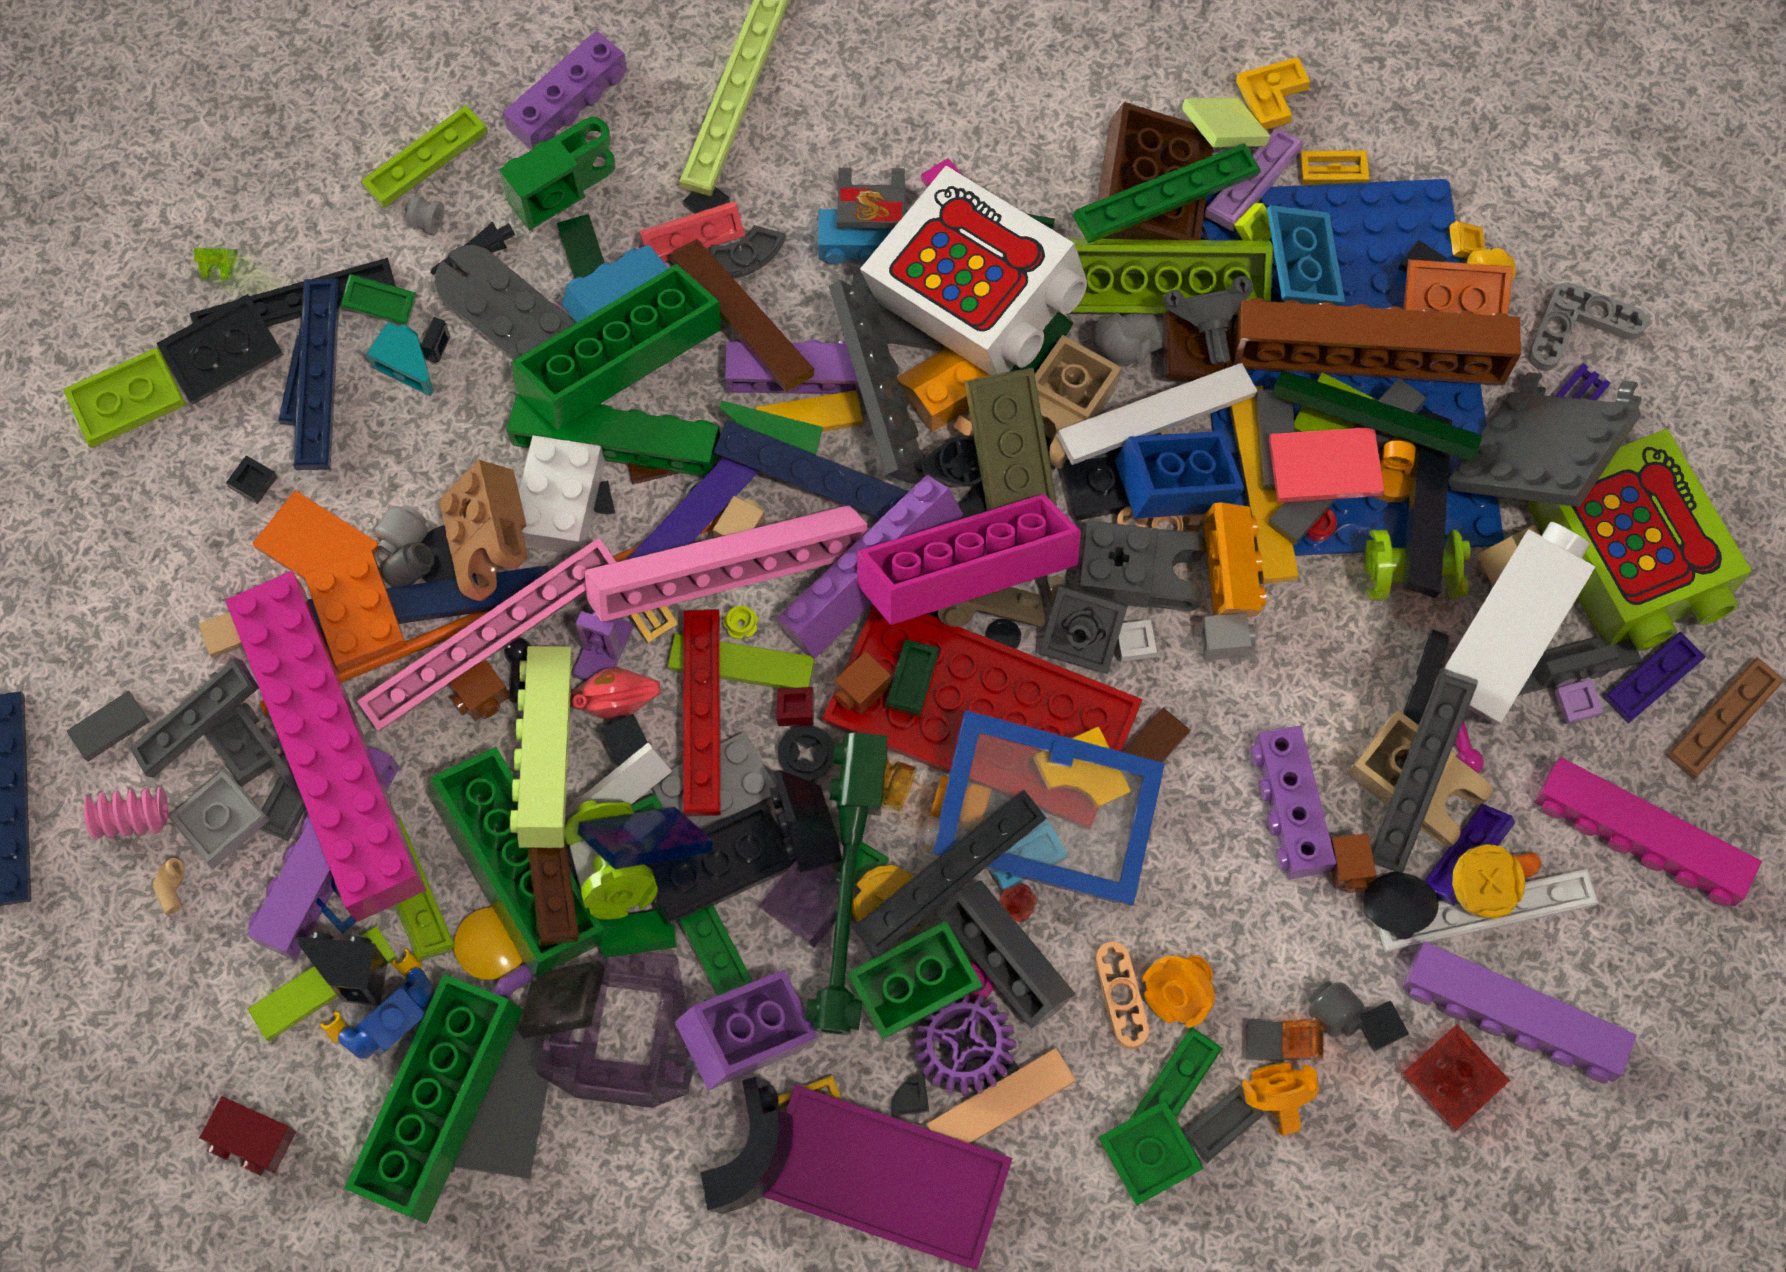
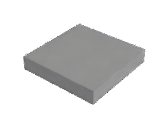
M225 768L168 816L212 869L218 866L270 820Z

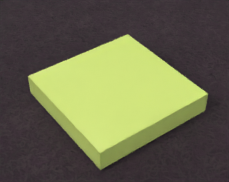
M1185 98L1182 105V110L1213 148L1235 147L1243 143L1247 147L1267 146L1271 137L1239 98Z

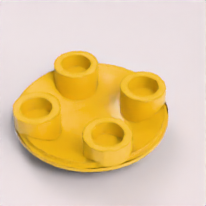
M493 907L479 909L471 913L458 927L454 938V952L458 963L467 974L483 980H496L522 965L523 958Z

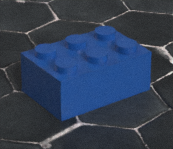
M1223 431L1131 436L1127 439L1115 459L1135 519L1205 514L1214 503L1234 504L1244 490Z

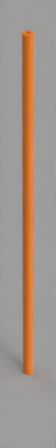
M720 513L704 529V531L701 534L713 530L715 525L719 521L720 517L722 516V513ZM640 545L616 554L613 558L616 562L624 561ZM489 611L470 614L407 640V645L344 670L339 671L337 669L343 683L445 641ZM259 701L263 713L268 714L265 701Z

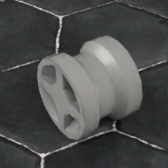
M415 195L408 206L406 214L407 227L413 229L421 227L427 233L436 234L444 216V204L436 200L427 202L424 197Z

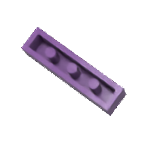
M740 340L735 342L727 341L725 367L727 392L836 394L857 390L858 395H862L846 341L822 343L817 340H808L804 343H792L814 368V377L787 392L784 391Z

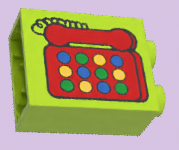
M1668 428L1619 447L1580 507L1529 501L1527 505L1542 534L1549 523L1554 522L1578 534L1590 543L1582 559L1594 565L1595 569L1577 598L1599 637H1603L1607 646L1630 638L1637 651L1647 650L1666 641L1676 633L1677 630L1672 623L1674 621L1694 614L1701 626L1708 625L1724 618L1739 607L1734 593L1750 575L1752 570Z

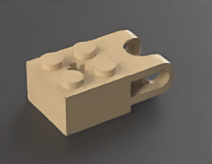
M1064 335L1061 336L1035 373L1044 432L1052 442L1049 451V461L1051 465L1058 469H1062L1068 460L1056 436L1058 430L1098 416L1117 389L1122 367Z
M1397 710L1388 718L1346 774L1388 805L1402 771L1395 762L1399 759L1405 762L1419 725ZM1452 750L1420 829L1444 847L1454 846L1461 832L1459 826L1446 812L1445 803L1448 796L1458 795L1473 804H1480L1486 802L1493 794L1492 785L1456 757L1457 754Z

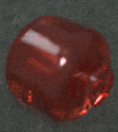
M1018 883V885L1002 891L999 902L1016 922H1024L1034 911L1037 905V897L1031 892V888L1028 885Z

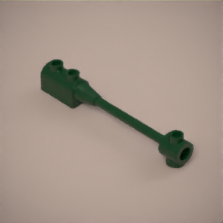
M848 733L844 735L843 743H835L833 764L841 765L840 778L831 779L830 800L837 801L836 808L839 811L843 856L829 986L817 991L816 999H808L806 1022H814L813 1031L820 1033L849 1035L851 1030L859 1031L862 1000L854 999L855 995L844 987L858 848L863 840L867 815L881 816L888 735Z

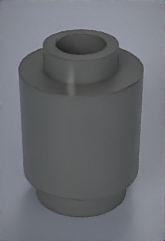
M421 542L408 543L383 562L382 572L384 579L393 587L412 585L430 572L431 566L434 564L433 553L427 545Z

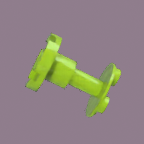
M1370 530L1368 534L1374 540H1366L1364 567L1365 573H1369L1370 579L1373 580V589H1366L1370 601H1386L1390 594L1391 584L1403 583L1406 547L1392 548L1387 530ZM1451 530L1448 534L1445 554H1443L1442 576L1446 577L1447 594L1451 600L1467 596L1469 589L1468 577L1464 575V562H1469L1470 543L1468 540L1462 541L1458 530Z
M594 800L583 802L577 808L578 813L573 815L565 825V839L567 844L570 845L592 838L597 857L592 862L594 874L585 881L581 888L585 908H589L590 914L599 919H617L628 916L627 909L636 905L639 906L640 910L645 908L654 900L658 892L652 869L641 863L630 862L627 852L618 849L613 833L621 830L628 836L633 831L636 825V818L632 805L629 802H607L600 804Z

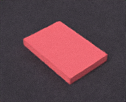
M1367 427L1270 434L1268 440L1277 503L1383 495L1384 485L1375 429Z

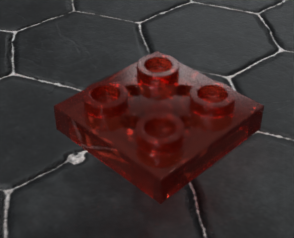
M1458 1024L1450 1029L1401 1074L1405 1081L1453 1132L1457 1131L1510 1082V1079ZM1441 1059L1439 1065L1443 1066L1444 1064H1446V1066L1443 1069L1438 1068L1436 1064L1437 1060ZM1438 1086H1443L1439 1088V1091L1441 1093H1444V1096H1441L1437 1093L1436 1089ZM1473 1093L1471 1098L1466 1097V1095H1471Z

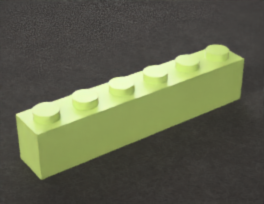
M528 646L527 661L520 660V682L526 683L525 689L518 690V711H524L523 719H517L516 740L522 741V749H515L514 770L520 771V779H513L512 799L513 802H518V810H511L510 829L511 833L518 834L519 848H564L572 685L571 647Z

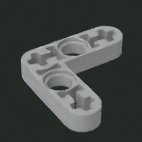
M1561 283L1556 287L1549 300L1530 349L1529 360L1538 370L1549 371L1554 369L1562 358L1575 321L1623 339L1634 340L1641 337L1648 326L1647 315L1643 310L1574 283ZM1565 294L1571 295L1569 305L1563 303V296ZM1582 300H1587L1583 311L1579 310ZM1595 305L1603 307L1607 312V317L1596 318L1592 315L1590 307ZM1615 312H1618L1619 315L1616 318V322H1611L1612 318L1615 315ZM1629 318L1635 320L1634 325L1636 326L1633 329L1627 327V320ZM1558 321L1564 326L1565 332L1555 334L1548 329L1547 323ZM1547 341L1554 343L1548 360L1542 359L1541 352L1544 350Z

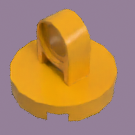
M1395 436L1384 445L1379 453L1384 493L1382 496H1374V498L1385 502H1403L1410 496L1411 470L1414 466L1416 447L1413 445L1414 442Z
M1166 955L1157 959L1143 975L1142 982L1145 981L1147 988L1144 993L1146 1002L1153 1012L1165 1022L1172 1024L1176 1020L1180 1023H1186L1184 1027L1187 1028L1201 1024L1212 1011L1215 1004V992L1211 983L1213 979L1211 966L1204 958L1198 955H1191L1187 959L1180 956Z
M1283 1062L1267 1065L1251 1072L1252 1080L1247 1081L1244 1079L1242 1082L1246 1103L1252 1108L1272 1111L1273 1115H1277L1281 1126L1277 1129L1281 1136L1300 1132L1301 1121L1298 1107L1309 1103L1319 1094L1320 1086L1317 1071L1303 1064V1070L1292 1069L1291 1063Z

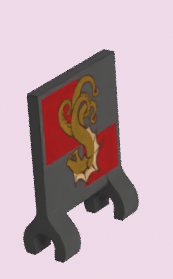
M839 167L837 228L894 229L905 215V168H892L891 185H853L852 168Z

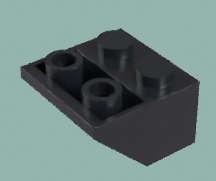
M782 770L773 771L776 787L769 789L775 810L781 808L782 811L775 813L780 834H788V838L783 839L788 860L796 859L800 873L841 862L842 855L838 836L821 785Z
M319 932L311 933V937H298L297 944L343 1002L377 1006L381 1004L388 962L377 946L372 943L371 939L361 936H350L348 941L334 940L333 935Z

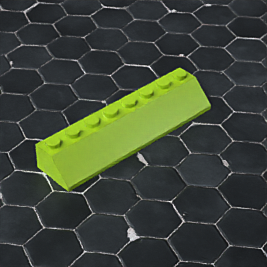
M1068 239L1075 243L1087 280L1085 294L1072 312L1166 313L1168 310L1164 306L1163 298L1168 291L1178 290L1183 294L1184 298L1229 290L1232 289L1233 281L1240 276L1248 277L1253 283V291L1247 300L1261 298L1271 302L1273 245L1271 241L1099 239L1088 244L1086 239Z

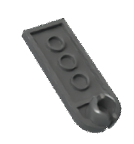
M465 245L454 249L447 255L453 267L464 270L469 275L466 279L443 260L436 270L435 286L441 300L512 360L517 359L576 324V322L483 247Z

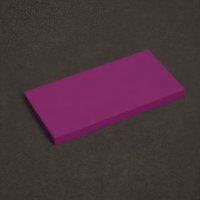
M795 1084L786 1113L792 1115L793 1139L790 1155L782 1174L771 1189L762 1197L977 1271L1013 1158Z

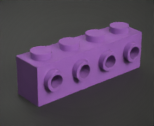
M596 30L502 112L506 128L531 150L539 142L548 141L553 138L556 132L564 125L568 126L574 123L579 116V112L585 106L595 104L601 98L603 91L611 83L617 84L623 79L627 70L624 52Z
M1302 726L1259 733L1254 742L1255 745L1251 746V758L1255 767L1260 766L1263 779L1259 780V790L1262 800L1269 801L1272 814L1267 816L1268 827L1271 835H1277L1280 848L1276 849V859L1279 869L1281 871L1286 870L1288 880L1331 872L1336 865V860Z

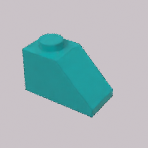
M387 322L366 354L372 368L431 397L434 389L418 334L406 325L396 326Z

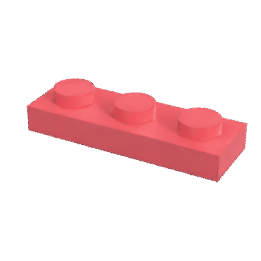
M734 201L639 231L643 247L649 244L663 262L670 260V253L696 239L706 248H709L712 244L718 245L745 236L738 207Z

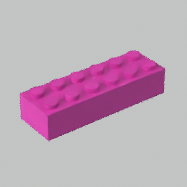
M1041 494L857 551V586L889 624L893 625L1078 565L1081 530L1045 494Z

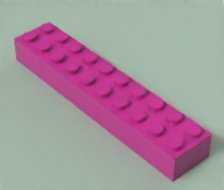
M293 571L226 599L229 612L347 911L359 922L426 891L416 862L303 586Z

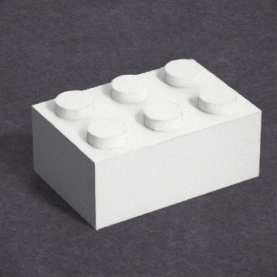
M532 436L519 489L527 525L522 530L526 548L574 555L586 547L598 488L606 463L601 446Z

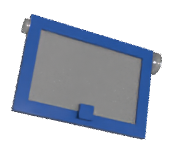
M966 710L964 711L940 815L939 817L927 816L920 838L919 851L941 856L1024 789L1047 819L985 869L1106 901L1133 906L1135 899L1142 900L1146 889V879L1140 878L1165 763Z

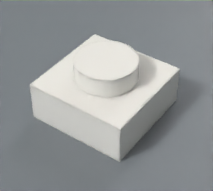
M1151 619L1123 623L1117 642L1121 662L1156 657L1157 649Z

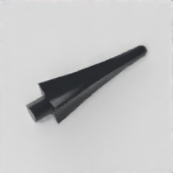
M492 221L465 245L480 246L493 253L507 248L504 241L514 236L515 233L509 223L497 229ZM448 257L443 260L450 267H453ZM440 263L430 269L432 275L436 274Z

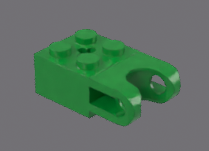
M597 117L586 118L548 141L539 142L531 151L519 158L509 160L504 167L499 169L507 201L529 231L585 198L584 190L614 172L616 166L615 158L608 149L611 142L608 125L603 120ZM598 131L601 133L600 137L588 143L586 142L585 138L589 132ZM597 157L607 160L604 166H593V162Z

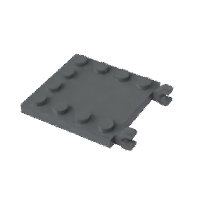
M1528 372L1523 379L1521 392H1511L1481 433L1483 437L1475 461L1463 459L1448 479L1451 490L1580 507L1641 416L1639 410L1642 400L1641 396H1633L1638 383L1623 381L1618 388L1616 402L1546 396V387L1538 386L1542 373Z

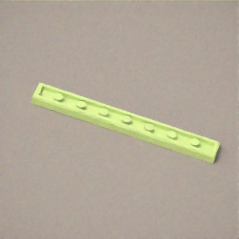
M753 0L680 178V188L712 196L790 0Z

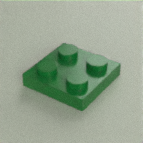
M1166 1099L1098 1137L1136 1206L1204 1169Z

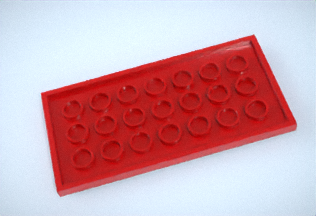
M873 605L844 670L866 651L891 675L892 685L905 639L940 648L921 716L916 717L887 709L886 701L890 689L861 715L853 709L846 710L835 698L836 692L834 691L823 715L822 723L846 733L888 735V750L949 774L963 714L966 710L1068 738H1074L1099 726L1109 748L1122 752L1143 699L962 627L948 626L939 618L929 614L890 625ZM979 733L968 782L991 788L992 792L1010 799L1024 789L1042 812L1090 831L1099 808L1096 809L1088 797L1077 790L1063 787L1052 790L1047 789L1032 758L1035 754L1044 750Z

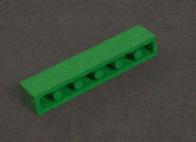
M516 394L506 429L513 446L530 448L533 435L599 445L602 448L605 461L622 464L633 463L635 466L653 469L661 468L706 477L716 466L719 456L714 453L720 438L718 425H714L706 420H697L695 422L680 420L678 417L668 414L662 416L648 415L637 409H630L628 411L616 410L605 404L597 405L557 430L520 394Z

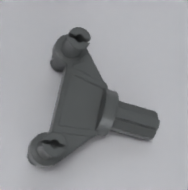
M1240 276L1233 281L1232 289L1184 298L1183 294L1178 290H1171L1165 294L1163 303L1168 311L1199 328V333H1205L1211 364H1221L1230 360L1225 329L1230 327L1229 321L1239 310L1241 300H1247L1251 295L1253 283L1248 277Z

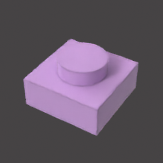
M1592 679L1562 686L1554 691L1565 724L1599 716L1603 713Z

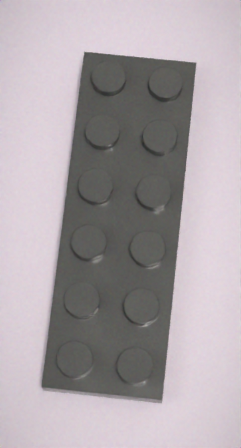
M839 280L829 285V289L886 475L916 485L926 476L922 474L920 462L926 456L919 449L916 439L918 437V429L914 421L910 419L907 410L909 405L908 397L900 387L897 378L899 368L894 358L891 357L887 346L890 342L889 336L885 328L881 326L878 313H880L879 304L873 295Z

